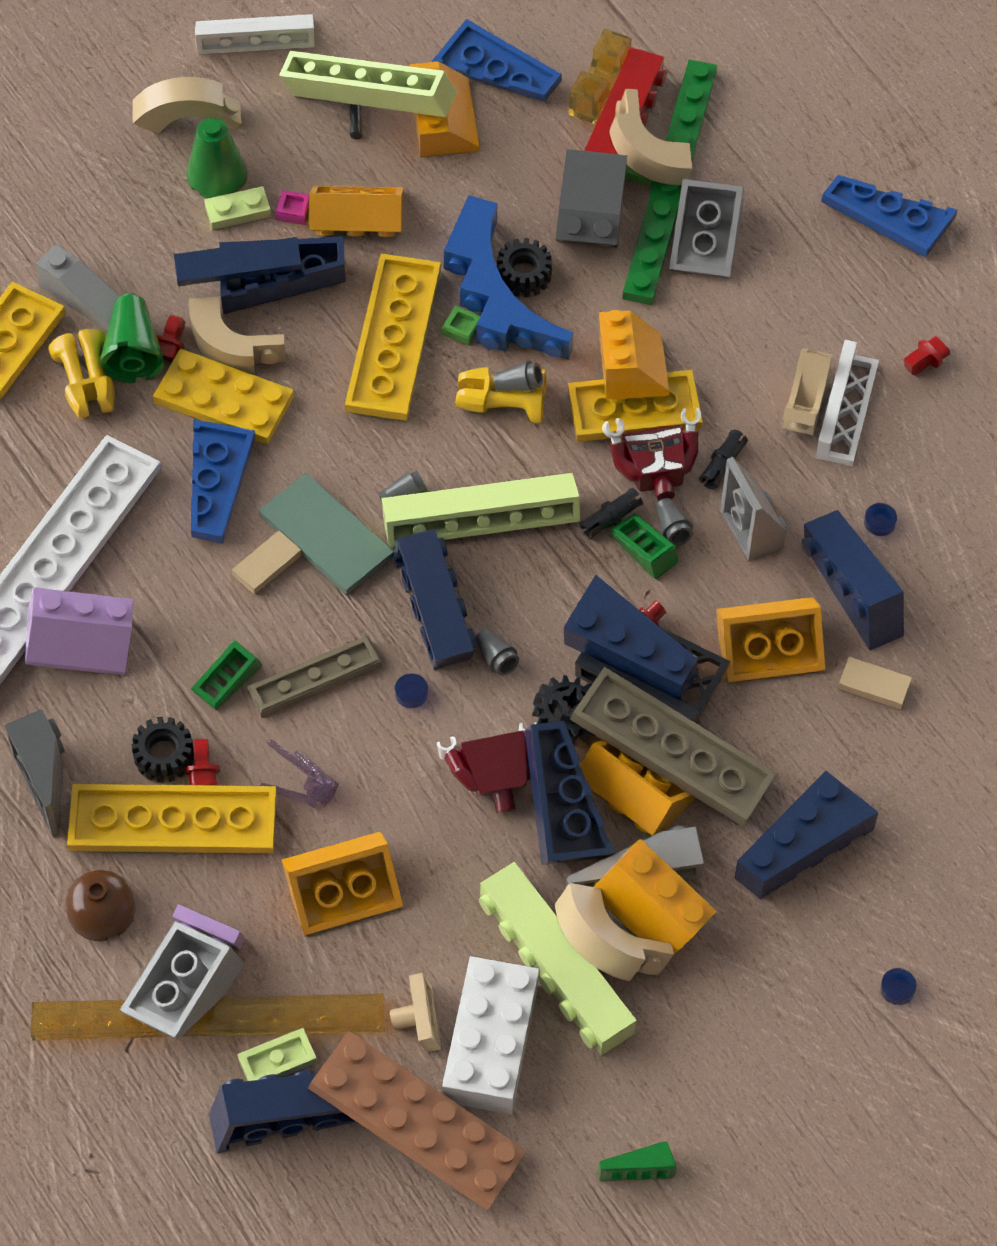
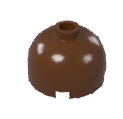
M105 870L87 872L77 878L68 890L65 903L67 917L74 931L85 939L99 942L106 941L107 937L114 936L117 933L118 936L124 933L133 922L136 911L133 892L124 878L114 872Z

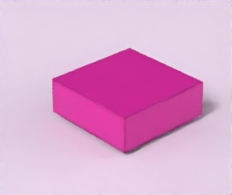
M282 190L275 213L276 220L305 225L309 214V194Z

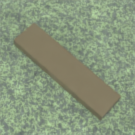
M366 635L247 686V690L261 718L382 667V663L369 637Z

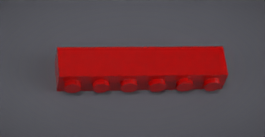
M630 47L584 151L618 154L611 140L610 128L616 115L617 101L622 100L625 89L638 90L640 118L644 127L646 126L648 119L647 110L648 108H654L658 95L656 90L658 86L663 87L666 80L667 70L663 69L664 56Z

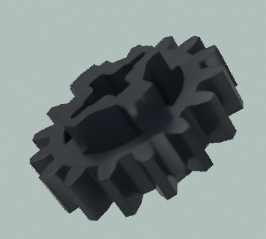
M563 675L562 681L559 683L553 677L548 685L542 684L539 692L536 693L533 701L534 709L532 716L539 717L537 724L564 721L573 745L577 737L583 742H587L590 734L596 735L573 722L570 718L592 684L580 685L581 680L579 677L574 682H569L567 675ZM568 706H570V714L567 713Z

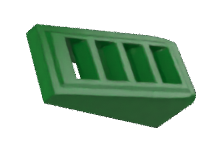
M635 513L610 531L615 540L655 579L659 578L679 561L676 546ZM635 529H639V531L636 532L634 535H632L631 537H627V535H629ZM647 537L644 541L637 545V543H639L641 540Z
M234 639L192 686L191 690L213 709L217 710L259 670L262 663ZM237 657L245 663L242 668L233 662ZM227 666L236 672L233 678L224 671ZM219 675L228 684L223 687L214 678ZM208 684L220 692L216 697L204 689Z
M663 1141L600 1161L597 1175L600 1181L673 1178L676 1173V1163L668 1142Z

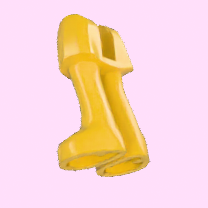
M83 329L78 333L79 344L84 354L90 378H83L73 334L66 333L59 336L49 344L48 348L51 358L55 362L63 363L69 380V385L65 388V397L79 419L90 417L88 411L89 401L97 400L102 413L112 412L114 408V383L110 377L104 375L100 364V354L103 350L106 334L97 329Z
M488 367L463 371L458 375L457 385L460 390L456 394L455 406L459 409L477 413H486L491 408H521L526 410L530 422L542 424L547 383L546 369H542L543 385L541 388H536L535 392L491 391L496 390L494 375H490Z

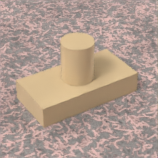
M423 973L409 975L413 1004L390 1010L392 1026L394 1030L416 1026L418 1041L427 1052L440 1050L441 1044L432 984Z

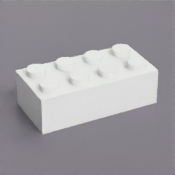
M470 956L442 1084V1094L458 1105L512 1115L538 989V968Z

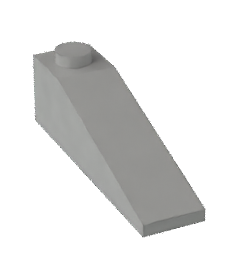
M55 244L35 263L39 285L107 332L114 303L120 296L78 258Z
M675 826L643 840L682 879L702 878L704 862L696 827ZM629 848L568 876L566 887L569 883L593 887Z

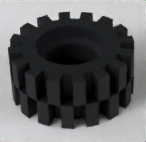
M518 238L513 240V246L508 242L505 244V250L500 249L499 256H497V269L510 291L514 290V296L519 297L520 292H525V297H530L531 291L536 296L540 294V288L545 290L547 284L551 281L552 256L550 252H547L545 245L539 248V241L534 240L533 244H530L529 238H524V243H520ZM518 263H530L536 269L532 272L521 273L514 270L513 266Z
M157 717L158 723L153 724L151 719L147 720V728L145 729L140 725L137 728L138 735L134 734L132 738V753L135 765L138 766V771L141 775L146 773V778L151 781L156 776L157 782L163 783V777L168 776L169 782L175 781L174 774L176 773L181 778L185 775L184 768L192 766L191 760H194V747L188 728L185 729L181 721L175 725V719L171 717L168 718L167 723H164L163 717ZM160 741H170L176 746L174 754L167 758L153 757L150 749L155 743Z

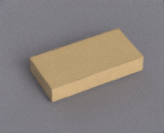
M277 531L232 569V575L255 595L301 557V549L281 531Z
M849 656L838 689L901 710L912 677Z

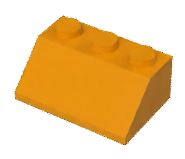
M439 61L409 64V67L444 71L457 91L446 117L414 113L420 157L480 151L468 77Z
M313 185L309 193V230H316V235L321 236L335 235V231H347L348 236H365V231H376L377 236L394 237L396 232H401L404 187Z
M630 310L599 312V343L606 399L669 396L661 333Z
M813 597L716 609L721 655L730 661V666L725 673L727 682L825 671L821 607Z
M604 740L593 743L580 764L592 793L600 795L608 801V806L613 811L625 814L633 820L635 827L641 832L651 834L652 836L667 830L696 798Z
M380 831L282 859L289 892L304 936L403 907L389 846Z
M642 839L637 840L593 886L594 888L601 889L604 907L636 937L672 944L674 954L717 912Z

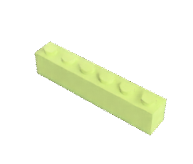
M290 51L279 74L293 96L441 117L447 116L457 93L444 71Z
M573 473L382 498L383 520L389 547H395L398 538L435 529L438 538L443 537L444 540L580 522L579 494Z
M515 862L480 883L479 903L487 915L493 914L500 923L498 927L504 938L508 942L514 941L520 949L518 953L523 963L527 967L533 966V968L539 969V982L547 994L553 993L560 1002L559 1008L564 1017L570 1022L574 1020L581 1029L579 1033L587 1047L590 1049L594 1047L602 1056L635 1034L637 1022L635 1017L598 969L584 959L569 943L560 927L557 916Z

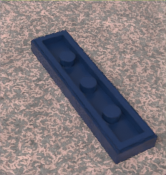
M297 237L173 254L178 287L302 269Z

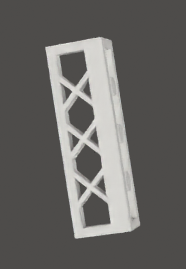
M312 14L196 21L195 26L198 54L315 47Z
M844 340L815 458L853 467L879 360L855 355L857 342ZM852 365L870 369L869 375L857 379L851 371ZM856 389L863 397V400L851 405L845 394ZM850 414L857 424L844 430L838 419ZM844 440L850 448L849 455L830 451L831 446Z

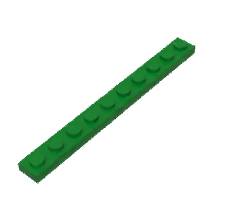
M689 59L666 141L690 143L692 162L716 77L717 65ZM654 181L623 289L622 299L647 305L653 304L678 214L682 185H670Z

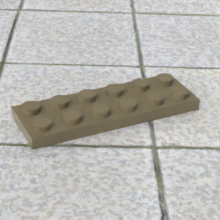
M606 667L598 675L570 718L573 722L742 827L776 775V772Z

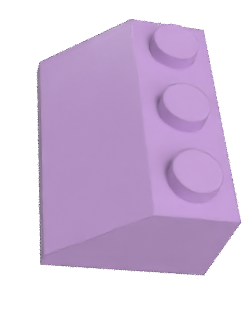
M34 587L28 606L25 665L124 675L132 631L133 599Z

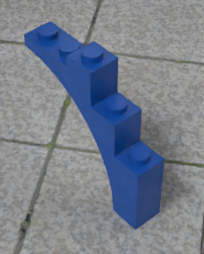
M468 195L444 249V269L457 275H465L460 287V306L466 307L473 312H482L477 323V343L488 349H498L506 352L511 342L522 348H531L552 357H561L569 360L573 350L574 332L551 324L530 311L513 295L501 278L494 262L491 240L497 224V203Z

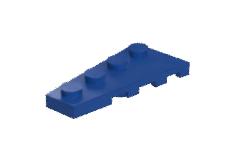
M468 19L463 22L432 60V62L439 61L469 79L544 102L562 81L561 73Z
M841 175L836 176L822 194L821 199L822 203L925 258L954 221L958 211L947 207L946 210L932 206L933 202L920 199V202L903 198V193L891 190V192L887 193L876 190L875 185Z
M193 419L192 538L223 543L254 445L255 431Z

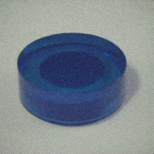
M885 503L871 505L866 510L864 517L865 528L876 536L890 534L895 529L897 522L896 511Z
M414 673L401 676L395 684L396 700L407 708L421 706L428 697V684L426 680Z
M894 968L884 974L880 991L884 999L889 1003L903 1005L912 1000L917 984L914 976L909 971L902 968Z

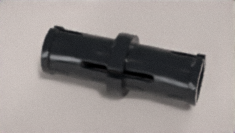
M731 430L721 447L717 450L715 449L712 453L711 462L699 477L701 483L708 479L704 485L705 487L712 490L718 487L725 475L727 459L733 457L736 460L742 448L747 444L748 439L746 435L743 436L741 441L739 440L743 435L741 431Z
M630 488L614 501H606L601 505L599 511L580 521V528L587 529L583 532L586 537L592 539L610 525L616 526L621 522L622 517L637 507L642 506V498H635L639 493L634 488Z

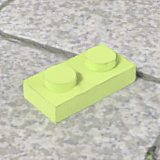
M263 186L204 199L212 230L271 217V209Z
M304 1028L237 1054L247 1081L259 1080L261 1077L270 1074L284 1077L317 1063V1058Z

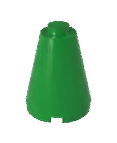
M208 118L199 123L187 167L189 186L197 190L200 196L207 199L234 193L240 186L242 188L247 180V167L227 125L217 118Z
M127 293L116 299L100 357V364L104 368V373L111 379L119 382L136 383V377L146 376L147 381L159 375L164 367L163 354L146 302L142 297L134 293Z

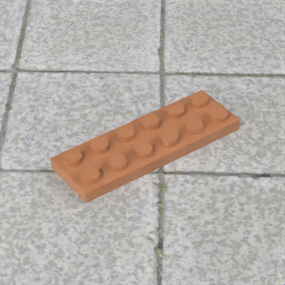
M349 1030L308 1087L309 1090L487 1211L527 1152Z

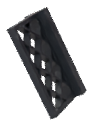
M661 628L692 655L698 656L696 657L698 659L697 664L710 662L719 667L715 675L705 678L700 677L697 668L696 680L689 687V689L699 687L702 696L697 706L683 699L680 701L583 652L575 662L576 677L593 684L603 668L606 667L696 724L699 723V717L730 666L729 660ZM709 684L705 690L703 685Z

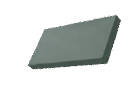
M307 473L259 509V516L276 532L281 531L301 549L302 556L346 596L394 558V551Z

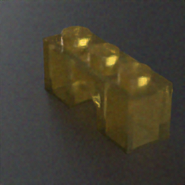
M604 28L593 48V57L588 73L581 71L570 90V116L593 124L597 123L632 44L631 37Z

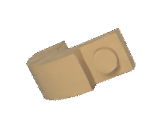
M177 77L163 80L147 87L133 99V124L156 134H159L171 122L179 118L191 116L220 119L232 130L237 129L241 125L240 100L224 94L223 83L211 79Z
M625 89L622 100L617 101L616 115L610 128V136L615 150L619 155H627V165L643 177L663 184L682 185L683 179H688L692 170L690 143L668 142L656 138L649 133L640 118L638 90Z
M220 296L189 298V314L193 339L200 352L206 358L249 374H255V364L264 363L272 365L286 362L284 334L247 336L235 333L222 320Z
M802 348L790 398L784 410L782 429L809 435L814 434L833 354Z
M569 883L555 903L558 922L569 943L590 964L613 977L630 981L636 972L659 976L674 955L672 944L635 937L620 929L608 916L604 907L601 889Z

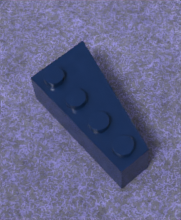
M343 237L297 239L302 266L301 270L220 281L223 315L346 282ZM272 240L219 242V248Z
M836 510L805 523L804 538L802 539L803 549L809 557H812L869 651L903 637L904 592L842 514Z
M435 529L398 538L394 561L397 568L401 567L402 583L405 592H413L414 596L410 597L412 611L415 619L423 622L424 626L420 627L421 636L433 669H438L470 660L473 655V648L477 647V642L473 629H467L464 617H467L465 603L462 598L457 599L454 587H457L455 572L453 568H447L444 557L448 556L443 537H437Z
M594 576L563 627L564 644L682 701L697 676L698 659L600 577Z
M565 722L533 724L525 729L541 864L547 865L607 858L616 854L612 843L609 842L604 829V822L592 798V791L588 781L585 780L578 755Z
M825 771L737 860L734 878L759 899H762L796 878L798 873L810 866L813 868L834 851L842 850L850 845L852 840L862 834L865 836L873 831L878 811L828 771Z
M302 1070L293 1076L285 1077L270 1074L261 1077L259 1080L246 1082L243 1079L229 1080L220 1086L209 1112L217 1153L230 1151L228 1144L246 1140L248 1147L261 1144V1139L275 1133H279L283 1138L297 1136V1134L306 1130L307 1126L313 1125L315 1131L356 1121L308 1089L310 1082L318 1073H314L312 1070Z

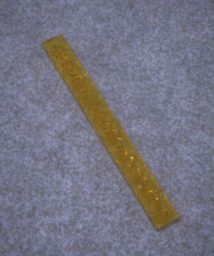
M384 993L222 997L181 1037L288 1034L304 1028L305 1033H345L348 1030L351 1032H385ZM126 1000L32 1002V1040L170 1036L123 1014L120 1009Z

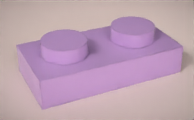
M179 904L172 916L177 922L239 951L246 939L240 931Z

